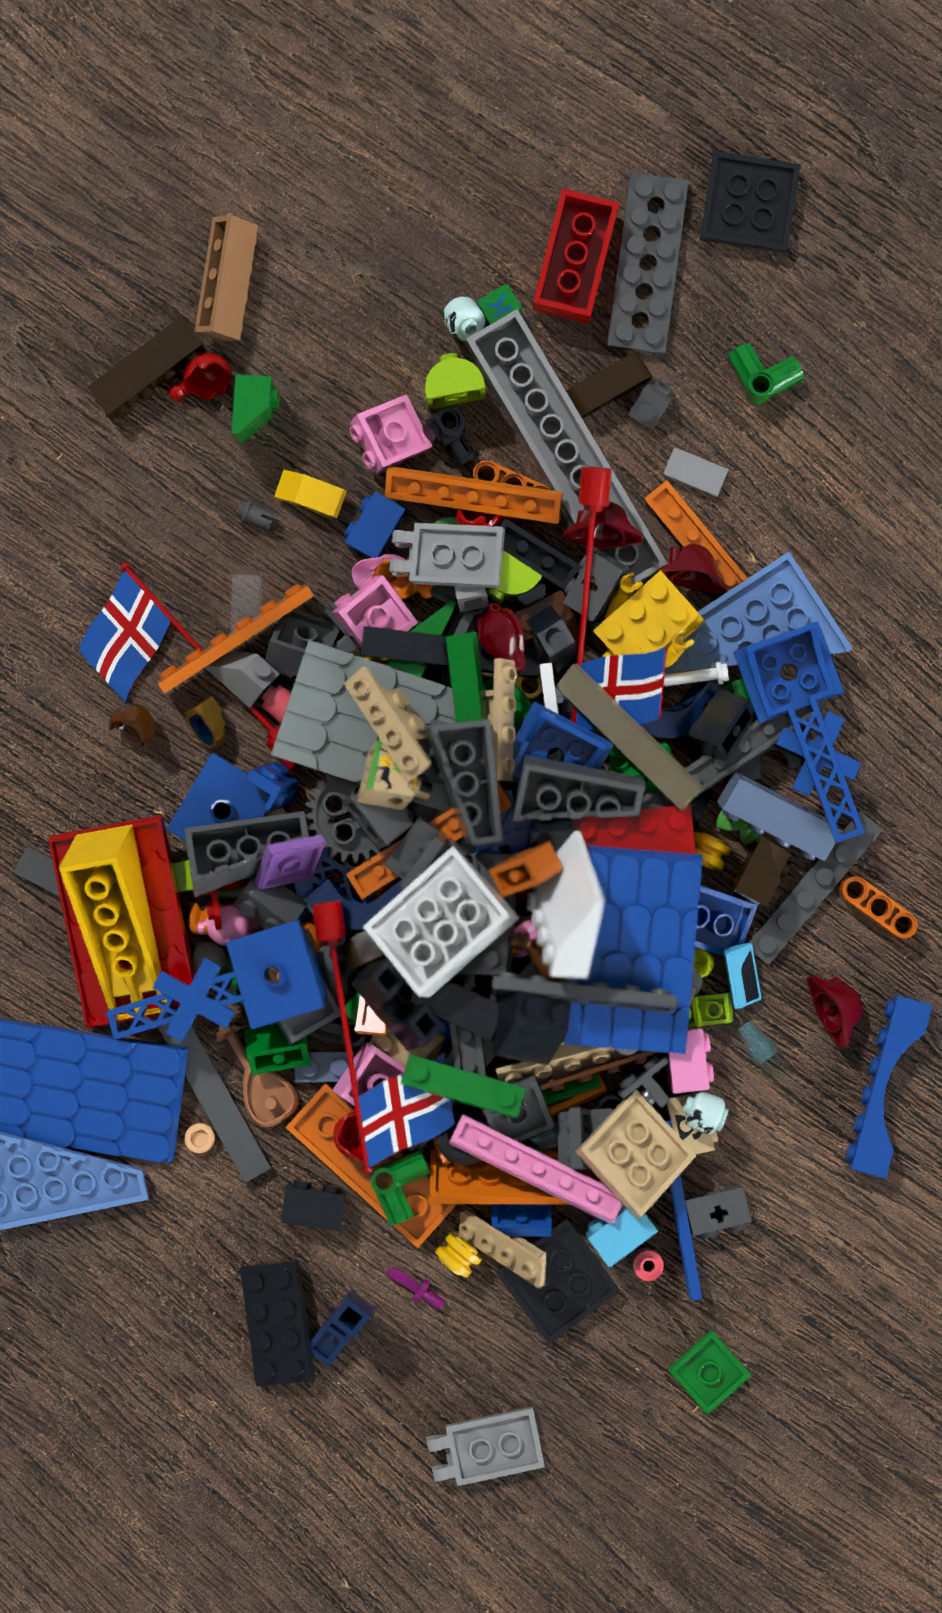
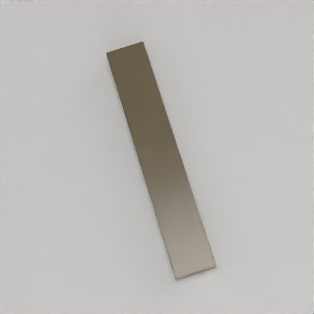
M573 664L556 687L680 810L685 809L703 786L578 664Z

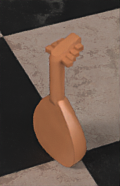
M234 1024L232 1026L229 1025L226 1029L220 1026V1031L216 1033L217 1042L226 1039L245 1069L243 1099L245 1109L251 1120L261 1128L273 1127L287 1120L297 1111L299 1106V1095L295 1087L286 1077L276 1071L252 1075L246 1055V1048L236 1031L241 1029V1026Z

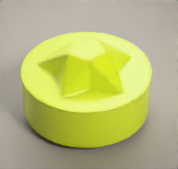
M695 948L693 968L704 978L712 972L714 959L707 950Z

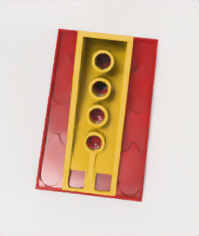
M163 815L51 835L48 841L86 1028L110 1024L106 1013L108 1010L163 994L152 988L161 971L187 985H191L195 974ZM175 1001L172 1007L178 1010L181 1003ZM152 1003L149 1005L144 1016H160L163 1009ZM126 1012L117 1014L119 1022L135 1019V1017Z

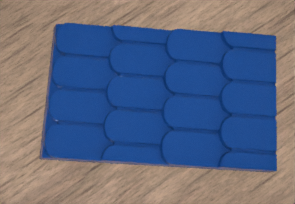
M585 845L604 898V905L588 977H570L569 979L579 981V985L591 986V983L599 982L609 984L611 989L622 990V986H635L640 988V992L652 993L653 989H665L671 992L670 995H677V1004L674 1013L571 1003L568 1033L565 1036L564 1044L686 1054L702 854Z
M0 1018V1132L63 1148L71 1147L113 1156H127L153 1162L169 1163L174 1160L189 1048L124 1037L114 1040V1037L111 1035Z

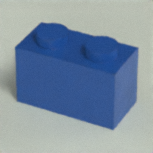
M374 492L372 497L366 496L358 510L362 514L356 523L351 521L344 533V537L347 538L345 541L346 546L367 559L377 558L383 554L393 537V530H397L406 515L405 508Z

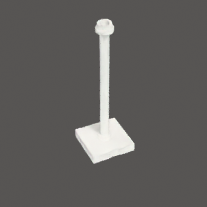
M716 662V668L665 674L664 687L718 680L719 685L723 684V682L729 681L727 663L721 664V662ZM552 663L540 664L545 707L559 714L558 704L564 703L563 700L568 698L555 686Z

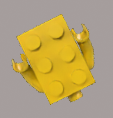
M661 570L645 585H643L642 581H638L634 585L631 583V577L634 575L633 572L624 575L620 580L619 589L605 612L604 621L593 630L609 648L602 657L648 653L667 646L666 668L672 666L684 652V649L694 644L693 639L685 643L683 641L706 621Z

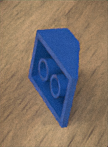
M700 885L695 947L724 956L722 948L744 944L758 905Z

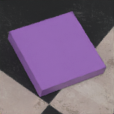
M322 834L267 845L254 881L257 889L263 890L311 880L326 843Z

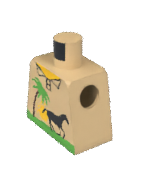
M377 740L367 754L357 802L403 810L412 800L413 796L427 800L433 784L418 779V777L413 781H407L383 743Z

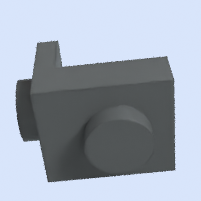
M651 379L628 415L653 430L676 394L671 391L672 388L667 383Z

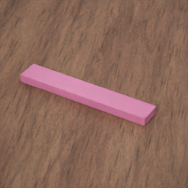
M462 1115L449 1144L610 1224L614 1223L622 1203L606 1185L465 1115Z

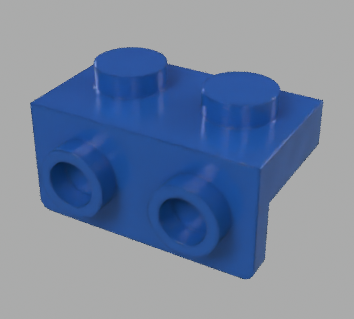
M276 762L251 769L246 778L247 781L270 794L263 809L268 813L281 809L286 805H291L298 794V790L295 788L300 780L288 774V769Z
M492 1204V1227L507 1236L551 1237L552 1205Z

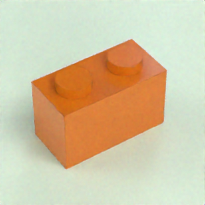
M550 842L507 858L491 868L489 872L501 896L504 897L539 885L563 870V867Z

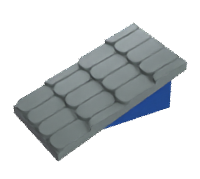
M308 640L271 755L361 785L367 754L374 743L380 739L345 687V682L362 667H368L383 690L399 688L408 697L410 707L424 721L426 726L430 725L433 719L447 723L456 722L452 688ZM430 759L431 766L427 768V771L434 775L438 770V765L435 760ZM427 781L433 784L427 800L415 796L411 800V802L442 812H446L453 807L445 785L435 781Z

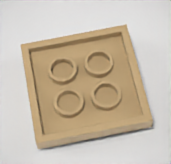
M637 1089L630 1093L575 1151L636 1219L645 1214L696 1157L694 1152Z

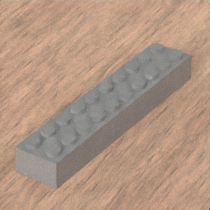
M518 309L466 338V347L549 488L553 491L563 492L562 510L573 526L577 523L578 511L584 510V505L579 504L582 466L611 467ZM612 470L609 502L616 503L625 510L628 521L642 532L643 542L617 548L593 547V551L601 550L630 568L627 574L634 573L631 577V583L634 585L638 581L643 582L654 576L660 567L668 563Z

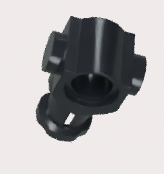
M454 405L453 407H444L431 415L422 428L428 440L440 444L442 448H448L456 460L455 466L458 468L479 453L477 450L472 449L464 437L466 433L464 429L466 420L462 410ZM441 419L445 422L446 427L442 424Z

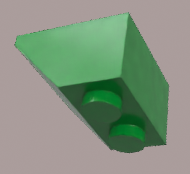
M235 375L232 435L237 444H244L274 417V409L280 408V391H278V385H274L271 376Z

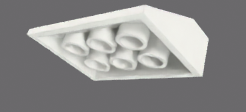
M574 831L556 853L563 870L539 885L533 886V890L528 892L526 900L527 909L532 912V926L537 928L538 945L543 948V962L548 964L551 977H588L604 905V898L581 832Z
M453 846L363 927L416 994L420 997L430 998L514 924L519 917L502 896Z

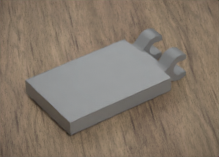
M415 523L414 532L393 530L392 543H395V547H410L409 560L390 559L389 571L392 572V576L396 577L410 575L409 582L411 584L500 588L505 529L504 527Z
M532 1406L445 1425L446 1434L426 1437L429 1452L445 1449L448 1464L432 1466L435 1482L455 1478L456 1485L461 1486L545 1467Z

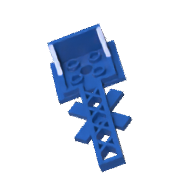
M818 621L734 651L733 654L758 722L762 723L784 714L789 716L794 732L783 727L776 745L804 757L805 761L792 789L810 796L813 787H815L835 843L865 833L845 777L854 780L861 763L836 752L833 747L845 719L828 711L823 720L817 704L820 701L844 693ZM782 666H792L796 671L795 679L792 681L784 680L780 675ZM810 705L812 713L808 722L796 716L795 710ZM814 719L816 720L817 726L812 724ZM800 725L805 726L803 732L801 730ZM809 729L817 732L814 741L806 738ZM823 767L832 770L828 778L820 775ZM835 775L837 777L838 782L833 781ZM820 780L826 783L824 788L822 787ZM830 785L842 791L843 797L839 806L827 801L826 794ZM845 804L847 805L849 811L843 809ZM831 809L836 811L834 817L831 812ZM840 814L852 818L856 830L840 835L836 825Z
M534 701L513 743V758L515 761L513 777L520 780L524 755L547 759V754L552 748L563 750L564 757L561 762L601 769L614 744ZM506 790L511 801L515 804L512 790ZM514 805L500 813L503 842L474 845L476 853L487 851L486 854H494L496 851V854H501L499 847L509 845L510 854L512 855L528 850L529 829H533L534 819L513 822Z
M212 753L166 830L186 841L184 828L263 817L266 812L263 809L270 794L247 781V773ZM220 802L227 803L231 809L230 815L225 819H218L213 813L214 806ZM329 847L322 851L318 868L314 872V874L320 873L321 879L313 875L311 880L294 883L296 895L299 897L307 896L314 891L313 882L320 886L326 881L324 871L337 868L341 871L344 882L339 884L340 887L345 888L347 897L354 904H361L352 898L350 886L353 885L350 881L348 882L346 875L352 870L347 869L342 864L328 857L332 850ZM321 860L325 861L330 865L323 867ZM376 891L368 895L362 904L372 902Z
M295 920L228 941L226 945L234 972L217 977L222 966L205 957L191 985H187L161 971L152 988L163 994L106 1011L114 1040L170 1023L166 1034L183 1042L198 1014L226 1029L235 1014V1011L226 1006L240 1001L244 1002L251 1030L324 1008L323 999L328 998V993L309 929H302L300 921ZM272 966L276 967L279 971L280 977L277 983H272L267 976L268 970ZM233 978L237 979L241 995H236L228 990ZM224 981L222 986L217 984ZM211 988L218 991L215 1000L207 996ZM224 995L229 997L228 999L222 1000ZM175 1001L181 1003L178 1010L172 1007ZM152 1003L163 1009L157 1021L144 1016L149 1005ZM126 1012L135 1017L130 1028L121 1031L117 1014Z

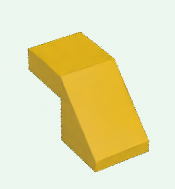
M283 470L274 497L280 501L303 506L316 514L337 518L347 491L305 474Z

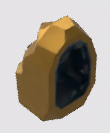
M213 696L204 699L185 712L187 724L195 737L210 749L218 748L224 744L226 739L224 732L225 721L221 715L223 710Z

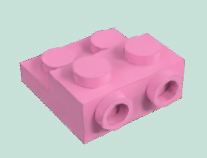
M407 394L361 412L350 422L352 425L349 428L350 435L354 442L361 443L365 451L362 455L363 461L368 469H374L376 475L386 471L389 466L396 467L401 465L405 460L429 451L433 447L430 440L423 433V426Z
M368 575L357 584L359 590L352 596L347 593L340 597L334 603L337 608L331 612L348 636H353L360 646L362 645L364 626L409 631L418 623L383 575L375 576L374 578Z

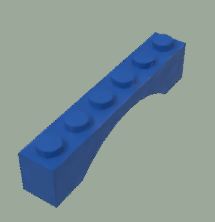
M893 995L892 1000L888 999L883 1014L884 1017H887L885 1028L879 1029L876 1038V1045L880 1047L877 1058L872 1057L868 1069V1074L872 1075L869 1086H864L861 1094L860 1103L864 1104L862 1114L856 1115L853 1124V1132H856L854 1144L849 1143L845 1154V1161H849L847 1167L852 1170L887 1178L894 1149L889 1140L884 1121L886 1085L892 1069L900 1056L913 1042L925 1034L932 1009L930 1004L898 995Z

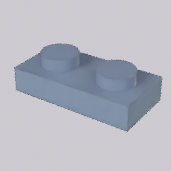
M346 1051L310 1052L311 1065L295 1068V1082H338L348 1067Z

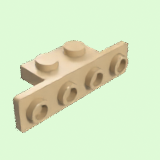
M495 658L494 690H484L487 720L490 719L496 780L512 781L515 770L513 758V743L516 738L514 729V712L516 710L514 685L517 671L514 660Z
M362 667L345 682V687L405 779L413 781L431 766L430 760L420 747V745L428 740L424 728L426 725L414 713L409 705L408 697L399 688L383 690L370 669Z
M564 1038L549 1065L524 1061L497 1068V1078L499 1081L510 1084L534 1075L536 1079H544L552 1075V1073L564 1070L567 1072L575 1071L581 1066L591 1063H606L611 1058L616 1057L615 1048L565 1045Z
M467 1210L460 1212V1237L536 1287L544 1286L546 1253L520 1236H507Z

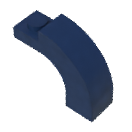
M715 680L695 682L677 705L661 711V718L640 725L654 737L675 738L686 735L690 732L692 725L700 718L704 712L703 707L714 697L715 691L720 685Z
M328 879L305 898L310 905L341 900L346 930L362 933L366 931L363 926L405 888L399 885L402 882L401 880L375 901L367 904H354L337 882Z
M350 1290L311 1339L312 1355L329 1367L351 1337L354 1339L372 1316L375 1308Z

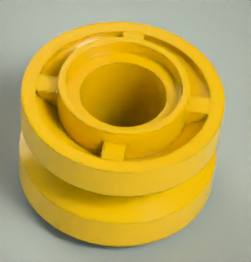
M693 832L696 854H702V866L712 870L715 868L722 870L725 863L721 857L729 856L732 848L725 845L726 842L707 833Z
M449 1233L445 1238L448 1246H439L435 1253L440 1257L439 1260L458 1276L462 1275L468 1278L472 1273L470 1265H478L482 1258L470 1243L459 1235L456 1236Z

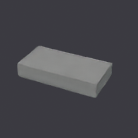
M674 447L662 476L717 498L729 469Z

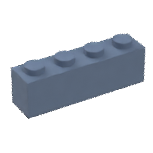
M734 771L717 801L723 810L722 814L735 822H738L740 818L749 823L748 827L761 835L765 831L774 835V841L787 848L790 844L799 848L798 852L810 860H814L817 857L825 861L835 845L826 817ZM836 823L837 828H838V831H839V833L841 834V833H842V829H841V828L838 826V824Z

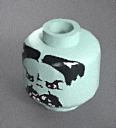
M462 296L453 299L444 308L443 322L454 338L466 341V338L484 329L485 316L473 299Z
M700 1090L694 1097L688 1095L681 1112L686 1114L685 1123L688 1127L710 1135L715 1130L719 1132L722 1129L729 1109L725 1108V1101L722 1098Z

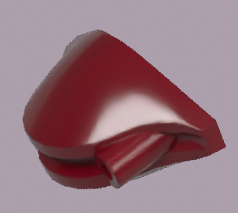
M609 502V506H603L601 512H596L593 547L617 548L643 542L642 532L628 521L626 512L620 505ZM578 511L577 523L564 532L565 541L587 545L590 511Z
M689 544L682 549L676 546L671 547L669 564L663 565L657 571L658 573L661 570L671 583L687 589L718 595L728 592L727 586L718 572L713 555L700 544Z
M491 603L487 612L478 614L476 617L480 644L495 658L514 660L517 672L525 670V637L519 619L512 610L508 608L501 609L499 604Z
M815 975L808 977L806 980L812 1002L822 1025L840 1049L847 1047L851 1031L862 1015L863 1007L860 996L852 987L843 984L838 976L828 981H824Z

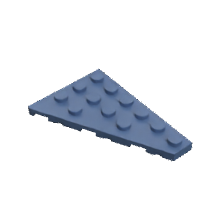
M787 552L699 610L698 613L706 622L683 641L685 643L693 639L694 644L684 649V652L672 666L665 668V674L716 668V662H721V664L727 663V666H736L737 662L733 654L734 651L817 621L830 654L849 652L853 648L791 553Z
M0 1132V1230L148 1200L149 1198L143 1168Z

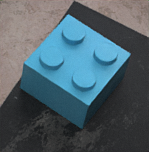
M623 1204L613 1224L595 1217L587 1224L589 1228L585 1231L588 1240L609 1268L658 1232L646 1213L636 1219Z

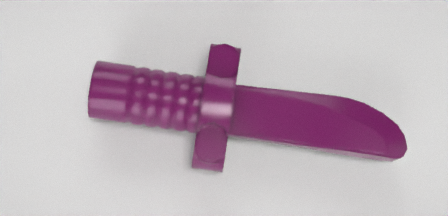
M390 1268L386 1271L389 1277L415 1293L411 1299L417 1303L421 1298L437 1310H440L445 1300L428 1289L431 1283L429 1280L425 1279L422 1284H419L399 1269Z

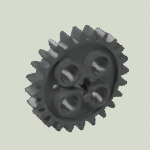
M326 773V784L320 781L316 782L317 787L320 789L319 793L315 791L309 792V795L315 799V802H307L305 804L307 808L313 810L312 813L305 815L307 820H313V824L309 825L307 829L308 831H316V835L322 834L326 842L323 851L328 847L332 849L330 858H333L338 852L341 853L342 862H345L348 855H352L354 863H357L360 854L368 861L370 860L369 852L373 851L377 855L380 853V849L377 850L359 824L353 822L351 818L331 825L328 824L327 821L329 819L346 815L348 810L342 803V809L339 812L333 813L327 810L325 805L326 801L331 797H337L341 801L354 794L360 788V784L339 777L333 778L330 774ZM341 825L348 826L352 831V837L347 841H340L335 836V829Z

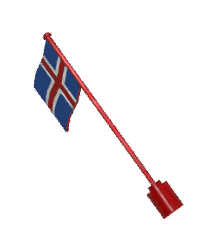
M582 466L579 504L584 505V510L590 511L577 664L639 724L652 722L661 718L667 646L648 653L610 655L583 663L596 512H601L603 506H609L612 469ZM573 704L572 721L588 730L597 728Z
M129 563L121 565L120 570L123 573L111 598L88 628L79 648V652L125 703L135 681L158 651L171 623L195 650L199 648L201 652L204 651L129 568ZM252 705L249 708L250 711L269 730L266 736L269 741L266 743V746L272 751L280 725L274 728L258 709ZM278 758L289 771L299 766V764Z
M341 900L322 902L311 905L317 941H323L324 946H330L364 1164V1168L361 1170L365 1174H370L373 1171L372 1166L395 1152L432 1139L453 1126L454 1118L451 1099L401 1085L403 1073L386 1079L359 1095L336 945L342 943L341 938L347 937ZM444 1053L432 1061L445 1064Z

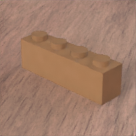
M233 215L212 218L194 333L221 342L240 340L243 330L245 305L248 299L247 293L252 273L254 249L257 243V224Z

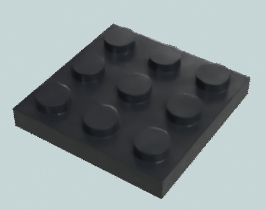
M714 151L699 240L786 253L801 164Z
M567 1217L552 1228L551 1237L541 1236L531 1243L546 1253L544 1286L536 1287L504 1265L495 1270L500 1280L548 1344L552 1343L620 1292L619 1287Z

